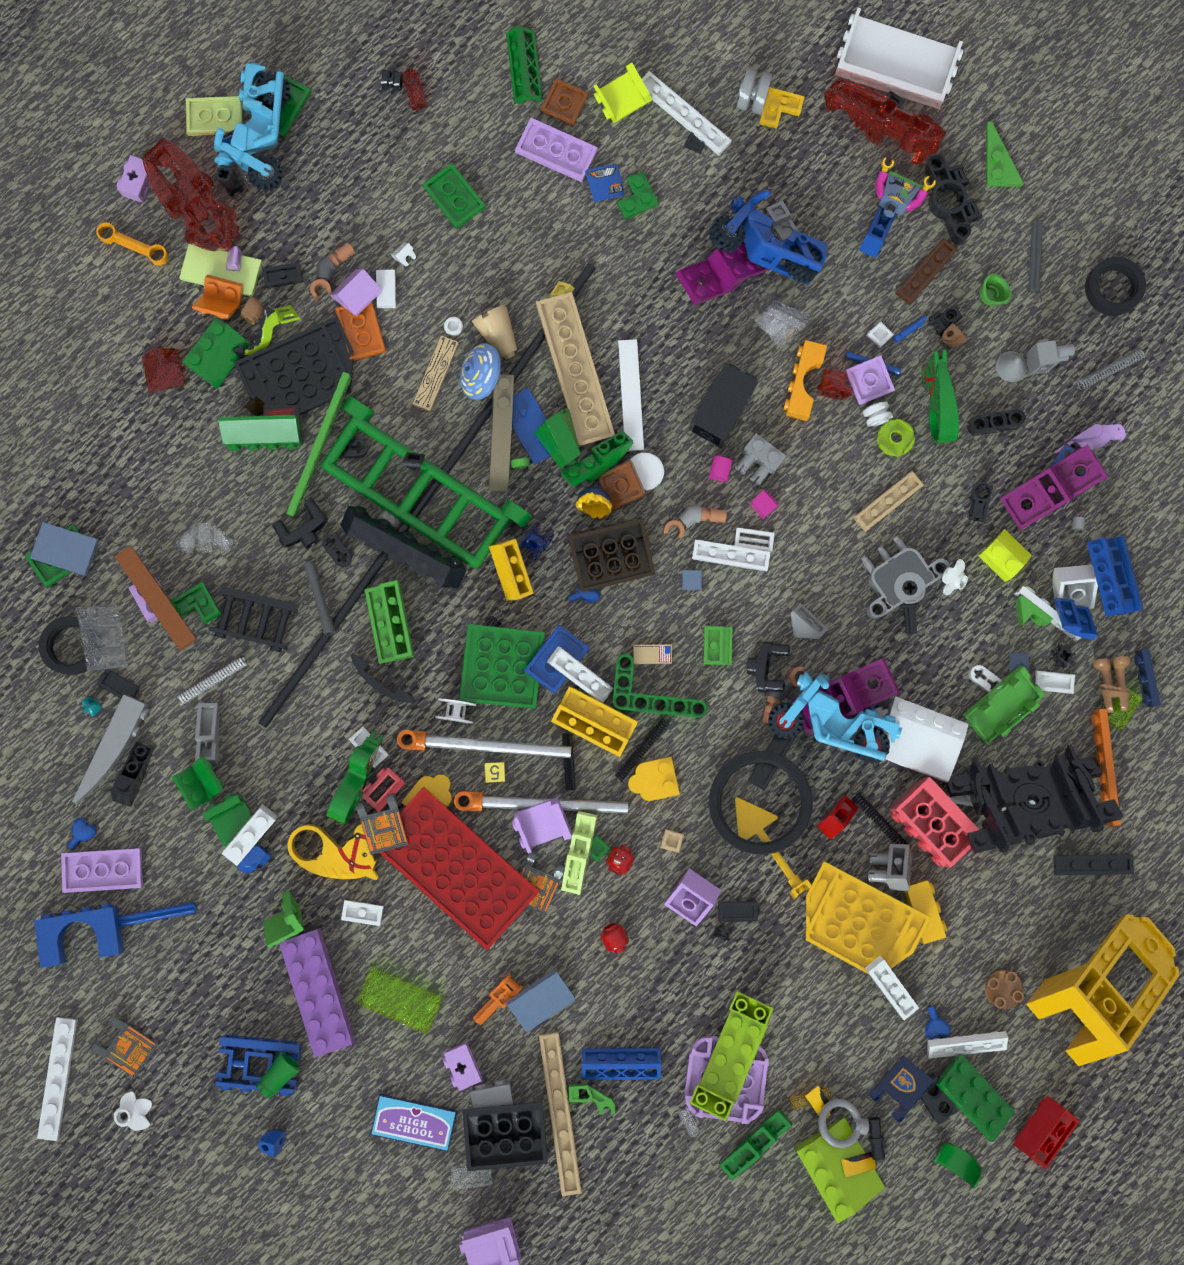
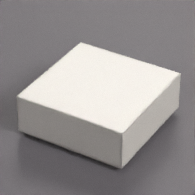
M880 321L866 336L881 348L894 334Z

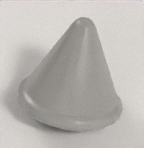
M1005 352L996 361V372L1004 381H1019L1026 373V360L1018 352Z

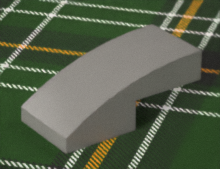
M783 200L766 208L768 217L773 219V227L781 241L786 240L795 229L798 231L791 220V214Z

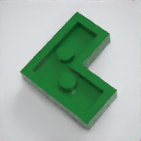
M643 171L626 178L633 195L617 202L624 220L658 206L659 203Z
M204 582L197 584L171 600V603L182 618L196 610L202 622L207 624L222 615Z

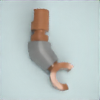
M701 505L689 506L678 517V521H670L664 525L663 535L668 533V529L672 525L679 529L677 537L681 539L684 535L685 527L689 528L695 523H700V521L709 519V522L725 523L727 511L717 510V508L707 510L706 507H701Z

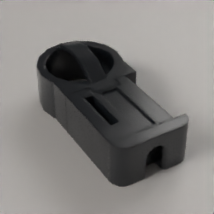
M980 482L973 486L970 499L973 501L970 506V516H967L969 520L978 522L986 520L989 501L992 495V488L988 483ZM978 485H980L979 491H982L984 486L987 488L988 495L985 499L976 496L975 490Z

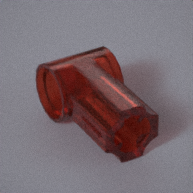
M407 69L403 73L404 87L412 110H419L427 106L419 73L415 69ZM414 78L416 81L409 83L408 79Z

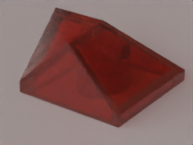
M153 348L141 357L148 393L186 386L179 349Z

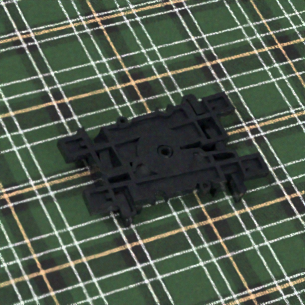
M1068 745L1065 755L1069 765L1065 757L1060 758V755H1056L1053 763H1048L1046 767H1044L1042 761L1038 760L1033 767L1010 768L1006 766L1005 773H1000L997 767L994 769L992 763L986 768H981L978 757H974L972 764L967 767L968 774L951 776L949 782L946 783L950 797L969 795L976 815H984L986 818L982 822V830L967 833L966 838L973 853L996 849V846L1000 852L1004 853L1008 851L1010 844L1021 843L1022 839H1025L1026 844L1033 845L1036 838L1040 839L1057 834L1064 836V828L1070 829L1072 834H1074L1075 830L1087 828L1088 826L1092 832H1100L1104 829V823L1121 820L1123 814L1115 799L1098 803L1093 794L1095 785L1092 778H1098L1102 774L1096 758L1077 759L1073 746ZM1032 800V801H1034L1036 804H1031V803H1029V801Z

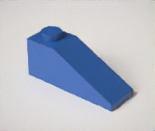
M879 206L859 251L874 258L877 257L896 216L895 213L892 218L886 217L884 215L885 208Z

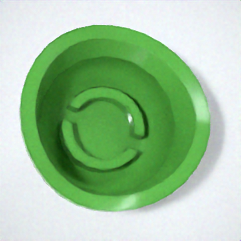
M996 273L988 275L979 289L981 301L988 306L1005 304L1012 296L1008 283Z

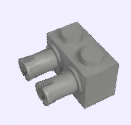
M1038 340L1026 353L1029 374L1048 373L1059 362L1067 361L1069 356L1075 354L1074 345L1057 346L1055 340Z
M755 434L744 448L742 453L745 455L735 468L739 471L743 466L740 473L745 474L753 462L757 463L760 467L750 480L754 482L759 478L755 484L760 486L769 473L771 475L775 473L786 458V455L758 434Z
M890 844L888 853H871V865H887L888 867L887 870H869V882H884L888 884L889 890H910L912 867L910 845Z

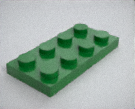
M958 1054L936 1083L990 1142H995L1015 1113L1011 1106L962 1054Z

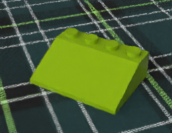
M845 1117L827 1127L830 1135L837 1140H845L853 1132ZM819 1131L794 1146L837 1224L855 1214L885 1188L875 1169L845 1177L841 1160L865 1153L858 1140L848 1148H836L828 1144Z

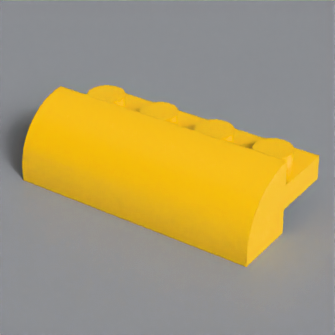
M569 686L551 722L618 757L621 756L638 723L637 720L572 686Z

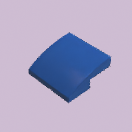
M1054 599L1062 628L1065 631L1081 638L1096 639L1098 634L1089 607L1076 606L1072 599Z

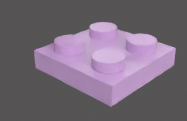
M881 355L845 370L858 405L895 391Z

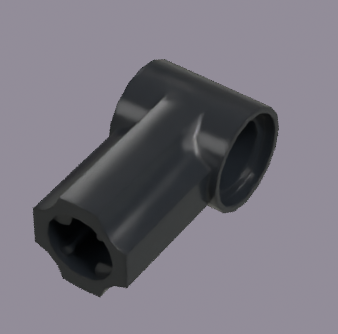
M222 165L217 168L215 176L230 197H234V194L238 192H243L242 184L230 167Z

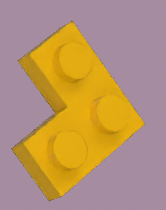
M769 87L759 124L777 129L781 112L799 117L805 96Z

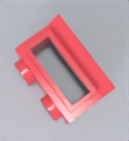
M383 768L376 775L378 780L373 785L369 783L363 790L365 794L362 798L375 808L377 812L384 810L383 808L387 804L386 798L389 794L394 793L396 795L407 784L391 768H387V770ZM389 775L395 782L375 802L369 796Z

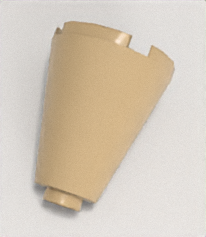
M506 305L496 307L483 316L480 315L472 320L474 326L485 340L496 348L500 358L504 357L507 360L515 356L514 352L517 351V346Z

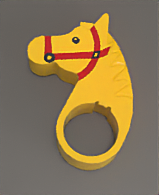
M315 824L303 825L293 831L289 837L288 851L290 856L309 872L336 879H357L365 876L374 880L379 878L374 870L377 860L374 858V854L370 855L362 824L356 827L354 838L350 839L344 847L339 846L323 828ZM302 830L317 832L323 841L322 855L320 854L314 859L301 857L294 845L297 834Z

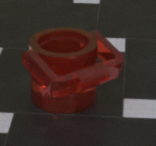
M826 369L823 371L821 382L818 385V394L823 397L843 400L853 395V388L845 384L847 375L844 372Z

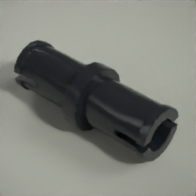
M880 1117L868 1118L870 1132L868 1140L872 1147V1158L877 1161L884 1160L886 1158L883 1146L885 1139L881 1132Z

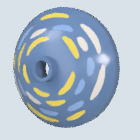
M486 343L479 344L469 351L463 361L460 371V383L464 394L470 399H484L492 392L498 381L501 363L499 353L494 346Z

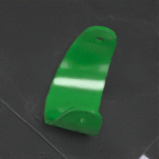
M944 1143L932 1161L958 1175L973 1189H975L981 1179L982 1168L978 1161L971 1154L954 1144Z

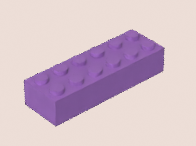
M321 928L282 941L279 945L314 1058L353 1045L355 1042L354 1034Z

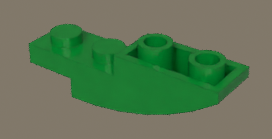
M624 431L619 432L591 448L592 454L563 470L561 472L562 478L571 487L584 480L590 484L611 469L633 445V440Z

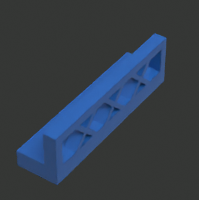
M660 1048L582 1049V1080L661 1079ZM609 1069L616 1070L615 1072H608ZM629 1069L636 1070L635 1072H627ZM657 1069V1072H647V1070ZM586 1070H596V1072L586 1073Z

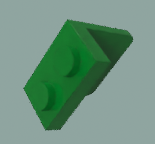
M234 793L223 798L224 802L219 805L217 803L206 807L207 811L202 813L205 821L210 820L222 845L225 847L252 816L243 796H235Z

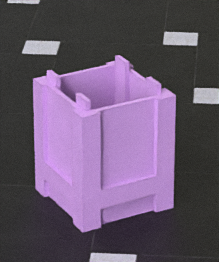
M511 1217L464 1231L465 1235L462 1236V1244L459 1247L461 1254H466L468 1265H520L521 1253Z

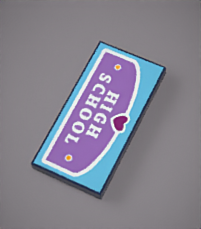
M380 1094L370 1135L448 1152L457 1110Z

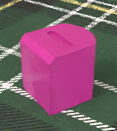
M714 456L708 479L727 483L733 460L722 456Z
M766 489L751 502V507L763 520L780 505Z

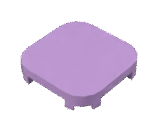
M703 1036L697 1039L691 1046L684 1091L685 1102L688 1109L700 1118L720 1119L689 1104L697 1084H700L718 1042V1036ZM761 1046L738 1100L727 1119L729 1121L748 1124L762 1114L769 1060Z

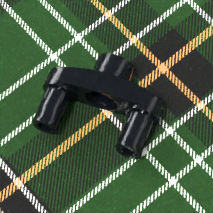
M313 499L304 504L312 517L311 521L294 532L289 533L282 520L272 524L283 548L301 542L305 549H309L312 547V544L315 543L316 545L320 541L316 532L328 522V518L324 512H321Z
M764 641L758 658H748L747 674L756 675L758 692L785 691V681L768 680V673L772 655H790V646L788 644H773V642Z

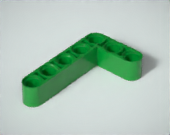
M622 654L618 657L613 692V706L617 710L701 718L707 713V705L701 700L631 693L634 660L629 654ZM621 659H628L631 665L628 668H622L620 666ZM625 677L628 679V686L620 687L618 685L619 678ZM619 696H623L627 700V704L623 707L616 704V699ZM638 698H642L646 702V706L642 709L637 708L635 705V701ZM657 700H661L665 704V708L661 711L657 710L654 706ZM676 702H681L684 705L683 712H676L674 710ZM695 704H700L703 707L702 714L694 713L693 706Z

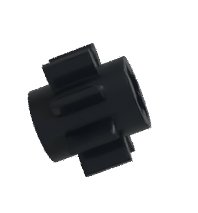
M1060 644L1058 645V650L1051 649V652L1054 654L1049 659L1056 662L1054 664L1055 667L1061 664L1062 668H1067V663H1074L1072 657L1076 653L1071 652V646L1064 648ZM1065 654L1066 658H1060V655Z

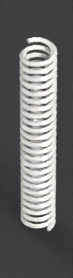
M239 658L240 662L236 659L237 663L235 661L234 664L231 662V665L228 664L226 669L224 667L223 670L220 669L218 671L219 675L215 672V675L212 674L210 678L207 677L205 682L203 680L202 683L199 682L197 687L194 685V688L191 687L189 691L186 690V693H181V696L178 695L182 701L180 705L186 704V702L191 701L197 695L199 696L202 692L218 684V682L220 683L226 677L228 678L231 674L239 671V669L241 670L244 666H247V663H244L241 658Z

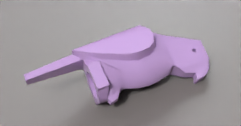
M1095 424L1071 439L1067 444L1070 446L1075 445L1076 450L1088 444L1091 450L1103 447L1110 440H1120L1122 442L1126 433L1121 424ZM1064 445L1060 447L1058 450H1056L1054 454H1058L1064 447Z

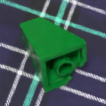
M565 408L563 412L561 410L546 420L534 432L560 469L566 466L569 468L578 462L576 458L581 455L570 410Z

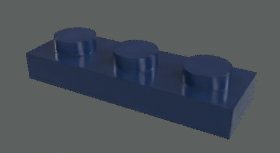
M1149 648L1135 651L1134 662L1140 672L1138 674V681L1143 686L1144 691L1142 693V700L1147 707L1159 706L1161 703Z

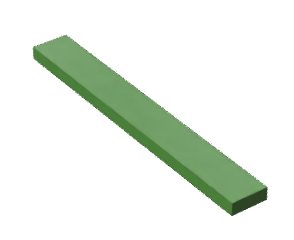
M342 373L286 514L290 516H297L352 379L348 373Z

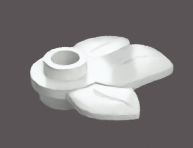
M958 559L954 568L949 567L944 571L942 580L946 585L943 589V594L950 595L954 590H961L966 586L968 577L964 573L965 563L963 560Z
M133 1091L126 1093L120 1100V1107L114 1113L115 1123L121 1127L129 1126L134 1131L146 1129L150 1126V1123L145 1115L151 1109L152 1101L146 1098L136 1100ZM123 1112L127 1113V1119L121 1117Z

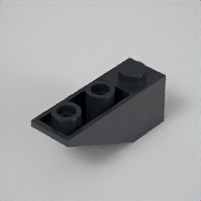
M138 742L135 743L110 790L114 802L129 807L132 806L153 754V747Z

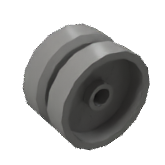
M747 67L745 77L740 85L736 109L746 111L750 100H753L752 113L762 115L772 73L763 71L758 83L755 82L757 70Z

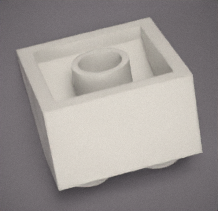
M1081 565L1054 568L1052 578L1054 599H1072L1076 606H1086L1089 609H1094L1098 584L1093 566Z

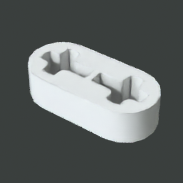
M981 665L974 666L969 671L970 680L987 693L991 691V685L987 681L991 683L996 681V686L1002 681ZM974 670H975V671L981 670V671H982V672H981V675H982L985 679H982L981 677H979V678L976 679V678H975V675H976V674L974 673Z

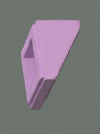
M237 246L228 251L226 270L239 271L241 268L242 253Z

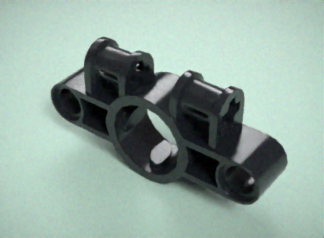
M936 154L929 158L925 166V173L927 177L930 176L928 179L930 185L935 180V186L932 188V193L928 200L929 209L934 216L944 220L952 242L960 245L965 243L971 234L970 223L978 221L983 215L979 213L976 199L967 200L968 196L965 186L970 181L965 177L964 166L957 165L948 168L944 158ZM931 164L937 165L938 168H933ZM946 190L953 191L956 194L957 202H960L959 207H954L950 210L939 206V201L936 200V193L938 191L945 192ZM957 231L962 232L964 236H959Z

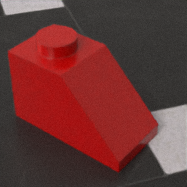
M844 795L821 819L817 827L831 840L845 829L858 810V807Z

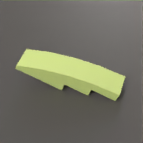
M582 811L577 813L570 850L566 860L562 891L581 894L598 815Z

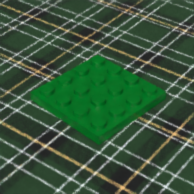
M467 624L459 701L536 709L539 682L524 672V670L543 646L545 632Z

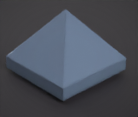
M1009 653V672H1013L1020 665L1024 666L1029 672V653Z

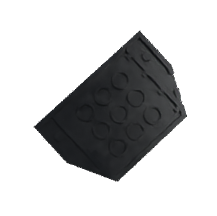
M336 316L239 359L234 364L250 398L254 400L257 396L265 403L263 406L265 409L268 407L298 405L300 416L332 401L343 372L350 374L352 378L354 351ZM352 379L345 395L352 392Z

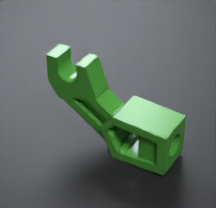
M588 1083L569 1085V1102L588 1103L592 1100L596 1103L600 1115H604L603 1109L605 1107H610L611 1114H615V1102L611 1097L598 1091ZM579 1089H586L589 1096L579 1097Z

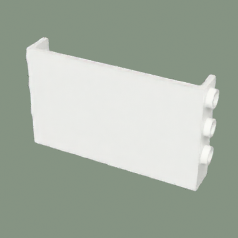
M857 8L856 14H851L848 23L851 26L850 31L846 30L843 42H846L845 46L840 47L837 55L840 61L835 75L888 93L892 91L900 97L940 109L945 95L950 93L953 84L950 80L951 77L954 78L958 66L955 65L957 61H960L964 51L961 49L963 41H959L955 48L860 17L861 8Z

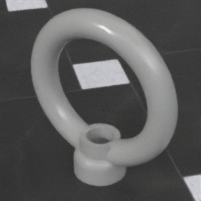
M833 1099L827 1102L821 1109L818 1126L823 1139L828 1144L836 1148H848L856 1143L861 1134L866 1135L868 1133L869 1121L867 1118H861L858 1109L851 1102L845 1099ZM835 1107L846 1108L853 1116L851 1125L853 1132L845 1140L835 1139L827 1129L826 1119L828 1113Z

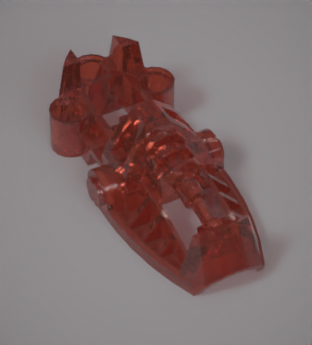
M838 79L824 92L826 111L828 113L830 110L842 109L855 122L854 127L857 128L859 126L860 132L865 130L866 139L878 146H881L886 136L899 141L901 150L907 153L915 152L911 164L921 165L929 154H936L946 135V131L929 115L923 113L916 114L914 112L909 114L899 109V105L895 100L866 87Z
M163 137L142 156L148 180L156 196L170 217L178 219L180 216L183 217L186 222L184 225L187 228L184 236L188 244L213 252L229 250L233 245V239L239 236V226L234 223L236 218L235 210L232 207L215 201L210 190L214 186L211 177L200 171L187 154ZM173 161H175V163L178 165V167L180 168V170H178V169L175 167V165L173 164ZM157 166H169L174 172L173 176L177 181L171 185ZM207 209L212 212L211 216L217 223V226L210 233L201 224L204 220L209 219Z

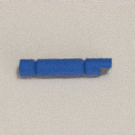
M924 315L899 332V334L893 336L894 341L898 343L917 330L918 327L920 328L924 325V321L928 318Z

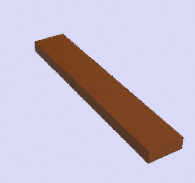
M130 545L114 556L178 649L182 651L195 642L197 638L134 548Z

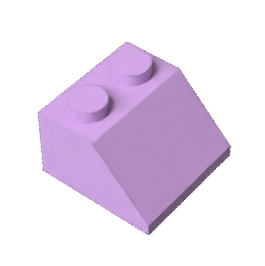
M689 868L664 905L697 926L714 906L722 890Z

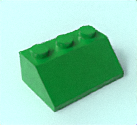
M216 317L182 363L218 389L235 367L234 362L241 359L240 356L234 353L233 349L240 346L247 349L250 343L233 328Z

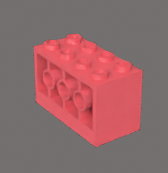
M921 777L889 808L892 812L890 814L891 818L905 826L903 830L906 834L918 840L917 845L924 852L927 851L932 855L930 859L937 866L951 868L971 849L966 838L967 833L979 830L930 777ZM918 807H921L920 814L918 813Z

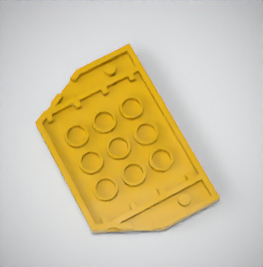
M825 861L806 895V941L867 974L869 973L865 967L879 956L892 969L913 954L931 917Z

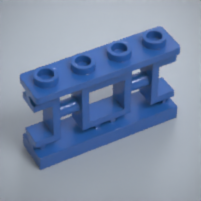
M1125 536L1110 539L1104 537L1087 542L1105 615L1109 617L1144 610Z
M224 1034L220 1037L219 1045H221L219 1053L229 1054L227 1071L217 1072L215 1086H220L221 1090L240 1088L241 1092L258 1090L256 1085L261 1081L260 1079L263 1075L249 1074L251 1056L268 1057V1070L274 1062L275 1052L267 1050L292 1052L293 1054H287L294 1060H299L303 1042ZM228 1046L253 1048L254 1050H246L244 1060L235 1059L236 1048ZM234 1067L243 1068L242 1080L250 1081L230 1080L224 1078H231L233 1076ZM291 1078L286 1083L290 1085H284L279 1090V1095L291 1096V1094H294L297 1091L298 1079Z

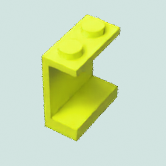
M633 63L626 66L627 73L599 89L597 84L594 85L596 93L593 95L598 104L602 103L605 107L602 111L607 120L611 118L613 123L652 101L650 93Z

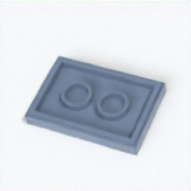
M42 522L30 559L87 576L99 540Z
M554 969L509 999L506 1005L524 1030L529 1032L572 1003L576 998L556 969Z

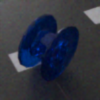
M540 522L529 531L518 546L520 551L526 547L534 553L530 561L531 564L540 557L555 536L552 533L547 539L542 537L537 532L541 525Z

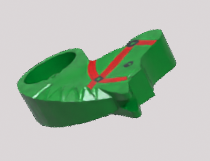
M943 349L939 356L937 350L933 351V356L929 357L928 365L921 368L922 383L926 385L930 394L929 426L931 437L935 444L957 441L959 418L956 397L948 370L946 349Z
M374 730L364 740L362 745L354 749L348 762L349 769L327 811V817L344 825L347 824L356 809V805L370 776L376 754L384 738V735L381 734L378 739H375L376 731Z

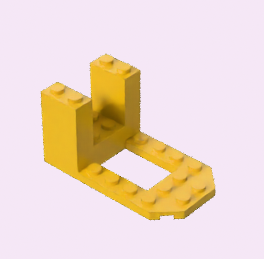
M1131 914L1123 915L1086 964L1045 979L1026 1005L1038 1019L1070 1008L1085 1025L1080 1029L1065 1051L1078 1066L1129 1051L1180 975L1178 967H1175L1174 964L1175 948L1148 917L1139 918ZM1128 946L1152 973L1131 1005L1124 1000L1106 978Z

